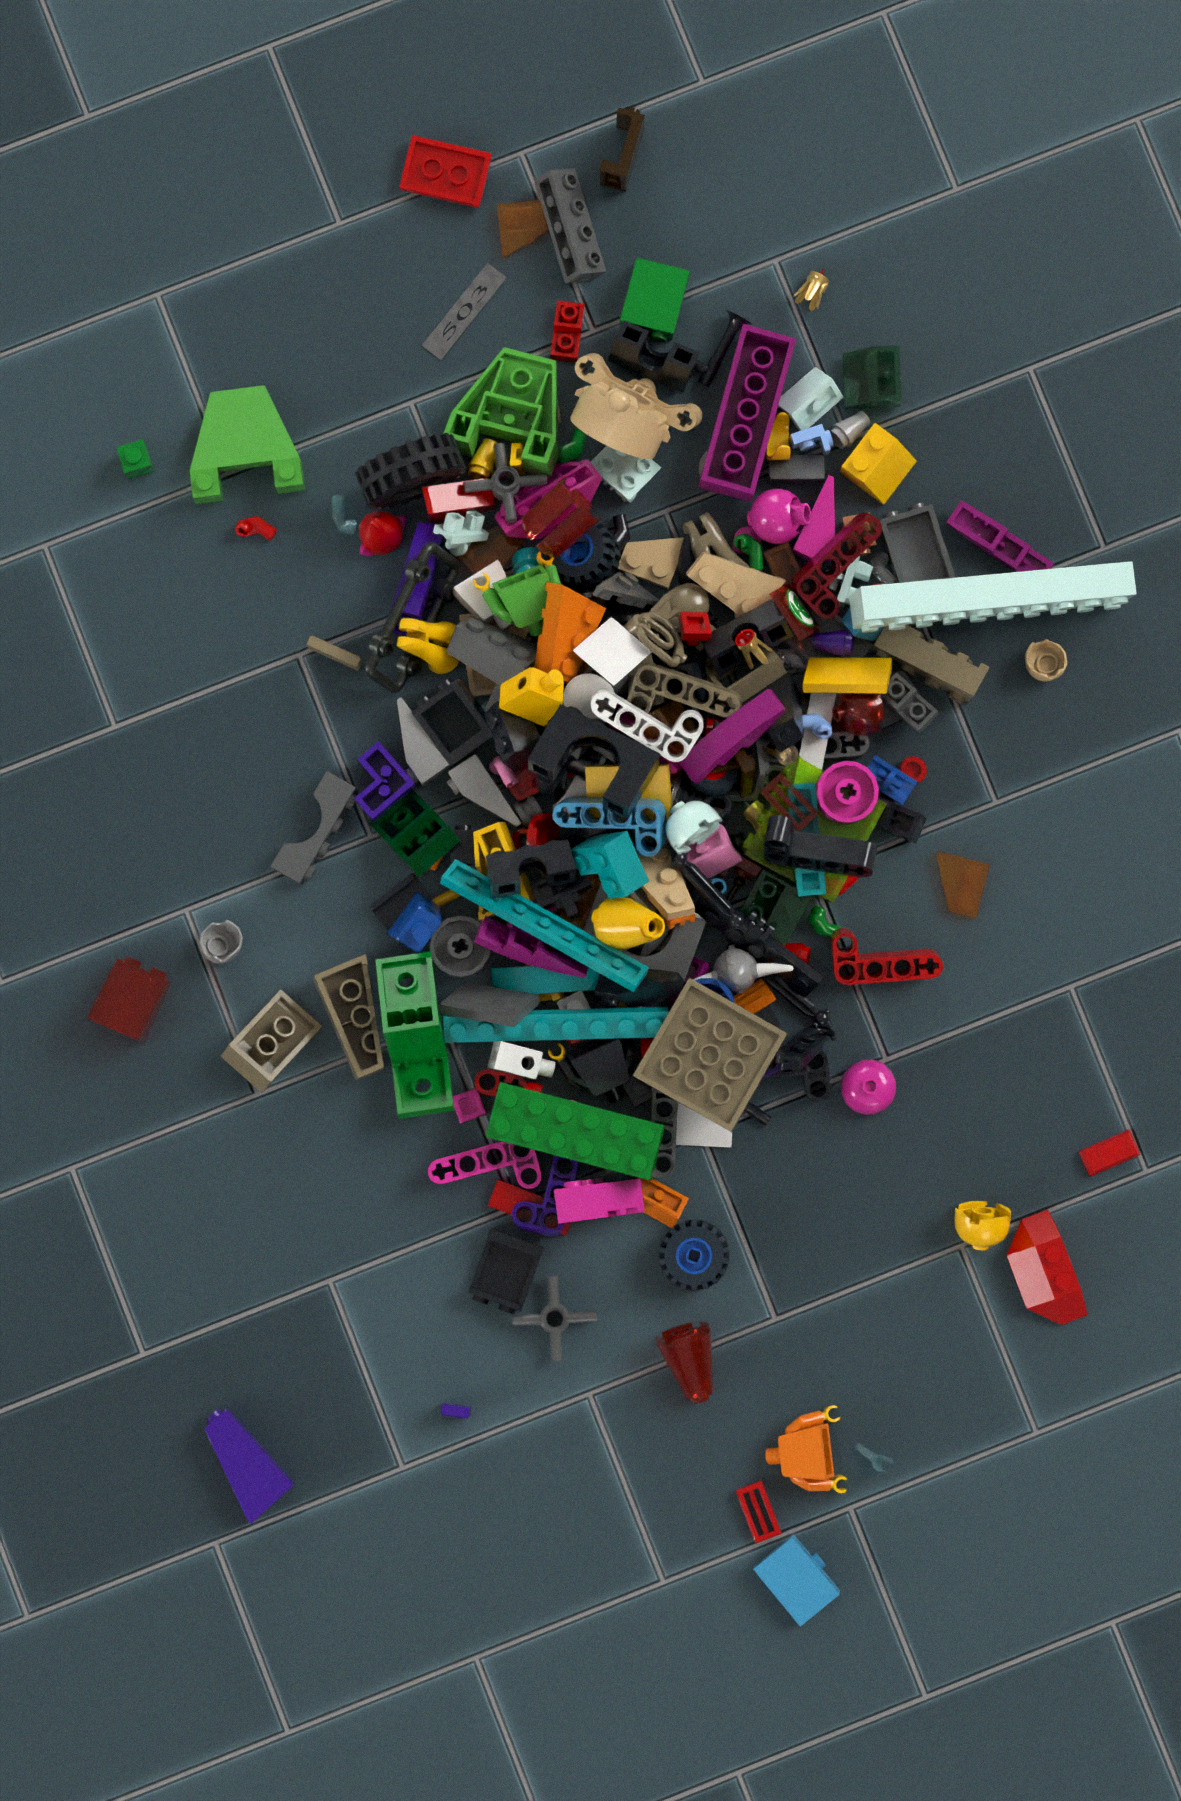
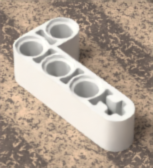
M600 689L594 693L591 699V709L596 716L672 762H680L685 759L703 730V718L695 710L684 711L674 726L670 728L610 690ZM607 697L609 699L608 704L614 709L616 704L621 705L616 711L615 718L611 717L612 709L606 706L603 709L598 708L599 702L597 699L603 700ZM625 711H630L635 715L636 720L631 725H625L621 722L620 715ZM688 717L696 718L699 722L698 727L693 731L686 730L683 727V721ZM649 726H654L659 729L660 735L658 738L650 740L645 737L644 730ZM673 741H679L683 744L684 749L680 754H672L668 750V745Z

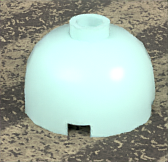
M681 801L670 809L672 815L666 822V836L677 854L687 853L691 851L690 844L697 842L700 845L720 827L719 822L722 821V818L710 805L702 801H690L686 804Z

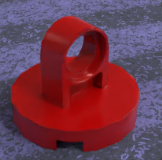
M539 813L533 817L528 828L514 832L512 840L516 850L523 846L521 843L523 834L527 835V845L531 846L543 845L551 840H560L559 825L553 820V813Z

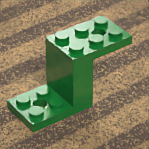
M431 951L376 959L382 1027L392 1062L398 1118L403 1119L454 1111L447 1043L444 1040V1027L438 1008ZM404 978L414 980L413 984L409 987L399 985L400 981ZM421 1083L431 1085L430 1089L426 1092L416 1091V1087Z

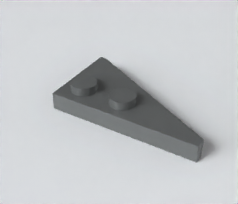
M622 571L599 584L592 593L596 597L610 600L612 595L618 596L616 600L619 603L630 606L634 605L642 609L645 605L652 609L659 601L657 597L638 584L639 580L629 572L623 573Z

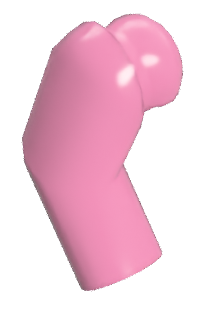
M496 756L489 764L490 771L494 775H500L506 788L513 787L518 783L514 771L503 764L500 756Z

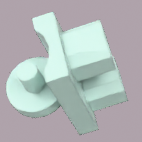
M476 510L467 511L466 517L455 512L447 513L444 524H436L433 533L442 534L446 538L445 547L455 556L464 555L471 542L487 541L489 535L482 528L485 516Z
M860 556L848 566L845 575L841 573L828 587L829 590L836 591L838 583H842L837 597L840 607L844 608L845 604L850 605L849 596L857 590V588L851 587L854 578L865 582L869 581L873 567L860 561Z

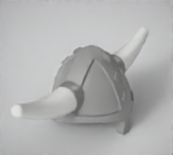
M729 945L728 950L724 951L716 959L712 972L693 980L713 978L723 982L731 992L741 994L754 983L756 978L793 971V966L776 963H757L755 958L748 952L735 948V945Z

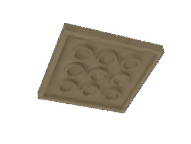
M689 978L633 1076L732 1133L776 1056V1052H778L788 1034Z

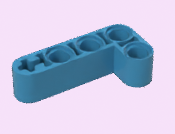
M567 797L556 805L553 810V820L561 827L635 829L636 848L643 856H654L666 843V810L663 803L658 799L640 798L628 820L603 808V797ZM590 807L599 809L601 818H594L590 814ZM645 808L654 810L656 819H649L645 815ZM568 812H573L574 814L569 817ZM652 836L655 838L657 846H649L646 843L645 837Z

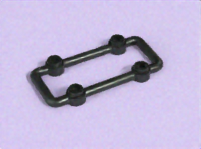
M433 542L426 543L421 548L417 558H413L408 562L405 569L407 579L381 632L375 634L369 642L370 655L365 664V674L368 678L392 693L402 690L408 677L416 676L420 673L422 662L416 655L407 652L403 653L397 662L398 674L394 681L376 670V666L380 658L390 656L394 650V643L390 637L416 584L427 581L430 576L431 569L427 561L431 554L447 565L449 569L445 578L439 579L434 585V600L424 622L435 623L444 603L452 602L456 599L453 590L455 587L454 582L460 571L459 562Z

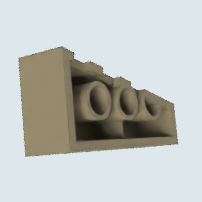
M905 625L906 628L900 630H889V626L884 627L872 648L876 652L875 656L877 658H892L893 662L900 665L899 669L903 670L907 675L914 677L916 674L925 679L923 683L934 690L941 688L949 693L948 697L957 703L962 704L963 701L966 703L971 701L988 672L989 666L981 663L977 667L972 664L973 662L969 659V656L961 652H953L951 654L947 652L948 648L945 644L931 638L928 641L923 640L924 634L908 625Z
M366 954L318 973L313 977L314 984L356 1082L378 1073L384 1068Z

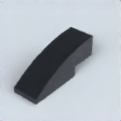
M848 788L841 790V793L844 794L843 798L850 797L851 792ZM878 796V801L872 812L859 822L916 844L926 818L921 813L899 806L893 801Z

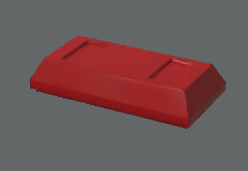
M1130 1129L1078 1151L1089 1177L1141 1155Z

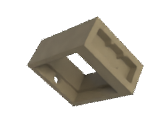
M761 646L760 649L766 656L768 663L761 665L728 687V689L736 691L741 696L742 703L787 673L779 656L773 649L769 652ZM741 651L740 655L744 663L721 676L717 673L710 659H706L707 681L724 687L720 680L747 663L743 652ZM751 651L749 652L751 660L754 659L756 656ZM715 692V698L717 699L720 693ZM728 697L726 701L717 699V701L726 704L729 708L736 707L732 703L733 698Z

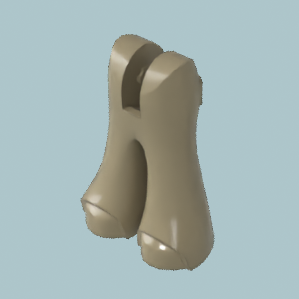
M708 512L699 516L703 531L706 532L705 534L699 535L700 532L692 520L682 525L684 534H689L690 548L695 560L702 552L711 554L709 551L711 548L716 556L750 568L730 547L717 523ZM705 590L708 597L713 596L711 593Z

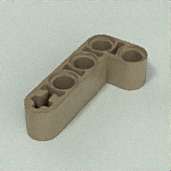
M655 663L643 664L637 670L627 701L633 704L634 697H644L647 701V708L643 711L647 714L654 704L656 695L726 718L742 706L741 696L734 690ZM643 670H652L656 675V681L651 684L645 683L641 677ZM673 678L680 680L683 685L682 691L678 693L672 692L668 688V681ZM697 688L707 689L710 695L707 701L701 702L695 698L694 693ZM715 692L720 693L717 699L726 701L728 697L733 698L732 703L736 707L726 710L724 709L725 704L719 701L716 702L715 706H712L711 703L715 698Z

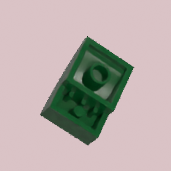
M414 790L408 793L375 823L373 821L369 823L418 877L461 841L453 830Z

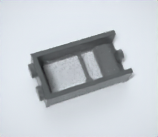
M923 502L908 507L909 511L898 514L896 510L882 515V519L879 520L882 525L881 538L896 583L956 578L932 504L925 506Z

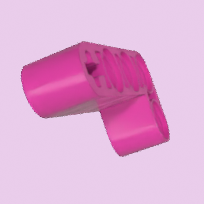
M503 1141L437 1159L428 1168L430 1180L437 1184H447L512 1165L518 1183L524 1188L533 1189L540 1184L542 1179L535 1150L530 1149L527 1156L518 1157L514 1153L515 1145ZM492 1149H499L503 1154L502 1161L497 1165H492L487 1160V1154ZM466 1156H471L476 1162L475 1169L471 1172H464L460 1167L462 1158ZM455 1159V1168L459 1176L454 1177V1171L445 1173V1179L443 1180L439 1176H434L433 1171L437 1170L438 1164L447 1168L452 1166L450 1160ZM532 1168L537 1173V1180L533 1184L528 1185L522 1181L521 1174L525 1169Z

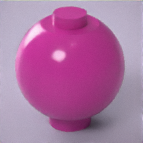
M770 489L755 499L751 510L748 511L747 521L755 534L763 541L771 544H783L794 539L800 533L803 525L810 524L811 511L808 503H801L798 497L790 491Z

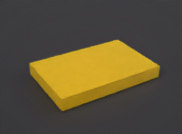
M809 657L803 680V692L886 694L892 671V658Z
M660 764L641 798H653L661 801L665 806L666 821L672 815L670 813L672 808L669 764ZM587 765L585 767L587 797H603L615 777L619 765ZM590 807V814L594 818H601L599 809ZM645 808V815L649 819H656L654 810Z

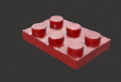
M412 135L399 189L480 209L492 153Z

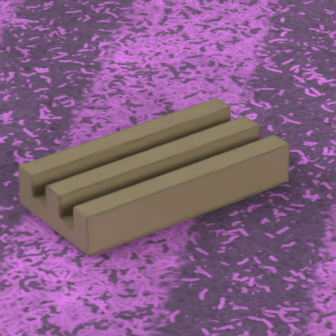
M313 635L310 636L306 644L308 649L359 671L363 663L360 656Z

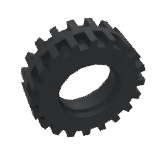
M437 433L431 437L423 436L416 441L410 440L405 442L404 445L392 447L390 451L376 455V458L366 461V465L359 466L355 475L368 508L371 510L376 508L382 510L385 507L393 508L398 504L404 505L411 500L421 499L424 496L422 487L448 484L451 481L458 480L460 475L466 473L465 470L467 469L453 434L444 433L440 435Z

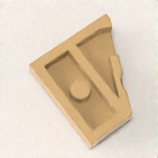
M684 537L627 542L617 570L624 573L629 572L639 579L669 589L678 566L680 548Z

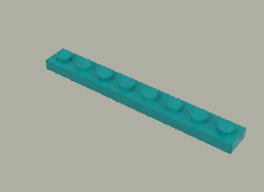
M457 859L453 861L441 877L440 884L632 992L637 989L647 975L649 967L614 947L602 943L598 938L523 896L512 894L493 898L488 877Z
M668 1007L532 1010L515 1027L443 1015L445 1043L654 1038L668 1015Z

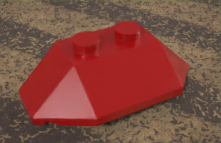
M1045 1210L1021 1219L1006 1257L1026 1309L1060 1325L1087 1316L1081 1287L1062 1237L1049 1211Z

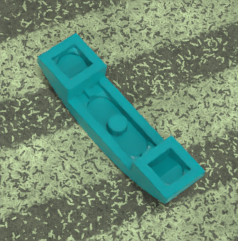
M815 782L787 785L789 818L794 823L793 830L819 834ZM794 868L798 897L826 894L824 872Z
M535 966L491 968L492 987L532 994L594 990L600 973L591 968H588L587 975L584 978L557 973Z

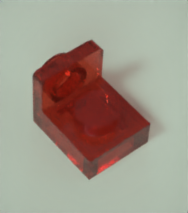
M741 856L742 861L733 866L736 868L734 873L746 880H749L750 876L756 879L762 867ZM730 868L722 871L719 877L724 879Z

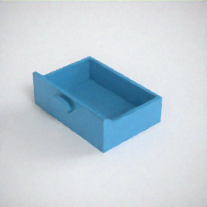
M794 1534L753 1568L800 1627L840 1595V1589L823 1570L826 1566L824 1561L816 1552L811 1555Z

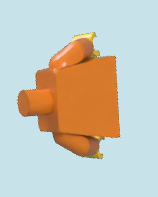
M835 1405L826 1407L823 1412L818 1410L800 1415L786 1427L785 1435L778 1436L779 1447L766 1449L768 1465L781 1464L782 1475L790 1477L792 1483L807 1491H830L831 1488L838 1493H845L847 1491L846 1488H837L836 1486L839 1480H847V1478L839 1474L834 1476L828 1423L823 1424L824 1421L829 1423L839 1421L840 1417L831 1419L828 1415L830 1409L837 1408Z

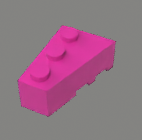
M604 1178L564 1182V1188L554 1190L558 1224L645 1212L640 1179L605 1183Z

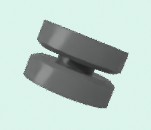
M459 915L447 918L431 936L430 951L432 959L440 971L449 977L457 979L474 977L482 972L490 961L492 950L474 943L480 923L472 917ZM459 943H464L467 946V950H462L461 953H458L456 946Z

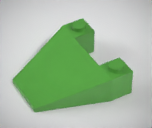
M504 347L450 414L444 433L453 434L460 454L473 457L481 434L515 443H522L525 445L521 455L524 471L536 475L546 474L547 478H551L559 456L556 360Z
M265 385L210 392L190 468L192 495L195 503L224 501L221 471L273 465L275 488L278 494L305 491L301 459Z

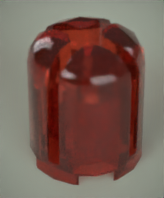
M566 477L560 480L551 491L525 513L521 520L524 533L530 540H533L573 503L577 506L554 530L536 545L543 554L554 558L561 556L593 525H596L602 519L601 515L597 519L589 511L592 505L577 488L571 491L563 483L567 480Z

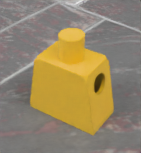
M534 667L522 671L500 685L499 708L545 726L555 714L560 704L563 703L564 679L562 674L555 669L545 673Z

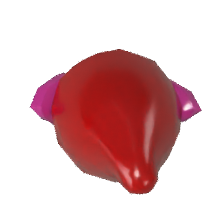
M379 510L366 514L359 524V538L362 542L360 554L366 557L375 554L386 555L395 551L403 538V529L407 522L406 515L394 516L389 512Z

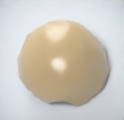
M1045 639L1037 643L1032 642L1025 653V667L1031 677L1038 681H1052L1059 678L1065 672L1067 655L1059 644Z

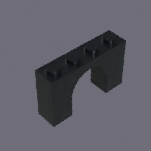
M560 704L528 758V770L554 782L565 761L575 750L585 746L604 748L616 758L619 768L603 795V808L628 820L660 765V753L634 741L632 737L622 731L616 732L608 728L607 724L599 719L592 720L584 716L575 707H566Z

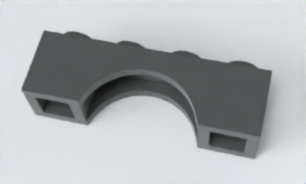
M326 771L313 793L322 812L321 823L317 832L311 838L301 843L284 842L270 867L299 885H302L304 880L309 882L316 871V868L313 866L318 857L323 858L330 847L327 841L331 834H337L345 821L342 819L346 809L351 811L356 803L354 799L357 796L355 795L357 792L356 787Z

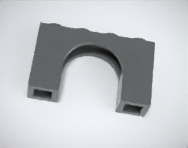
M602 883L583 930L594 937L596 935L594 923L591 920L592 913L608 898L602 888ZM695 917L694 922L690 923L687 920L685 925L679 926V924H675L668 944L654 955L637 956L627 950L621 952L646 965L649 969L678 972L685 981L706 921Z

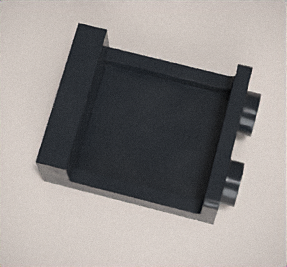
M491 1228L468 1293L473 1294L472 1300L486 1305L491 1300L500 1304L498 1309L514 1314L515 1310L522 1311L544 1247Z

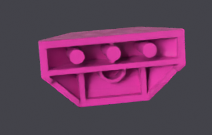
M588 459L581 460V462L555 464L551 478H547V485L520 487L519 491L514 495L517 516L515 523L506 522L503 504L494 518L507 537L541 539L554 531V527L557 524L560 526L564 525L563 520L567 518L572 520L574 516L587 511L602 478Z

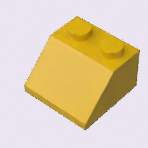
M874 423L844 462L840 473L884 505L917 460L894 436Z

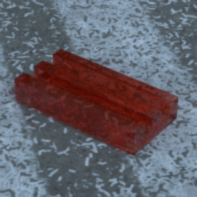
M781 772L760 791L765 799L782 816H786L793 821V828L796 831L803 830L805 826L819 815V812ZM779 781L811 813L809 816L806 817L776 785ZM771 789L802 820L800 824L769 793Z

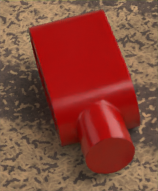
M489 1069L480 1071L475 1077L476 1089L484 1095L493 1097L497 1095L501 1076L506 1077L504 1083L513 1084L514 1080H518L519 1085L528 1090L541 1093L543 1084L527 1082L519 1075ZM484 1075L494 1076L496 1084L493 1089L483 1090L481 1088L480 1079Z

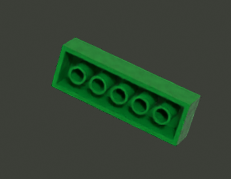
M500 1082L485 1137L652 1180L666 1126Z

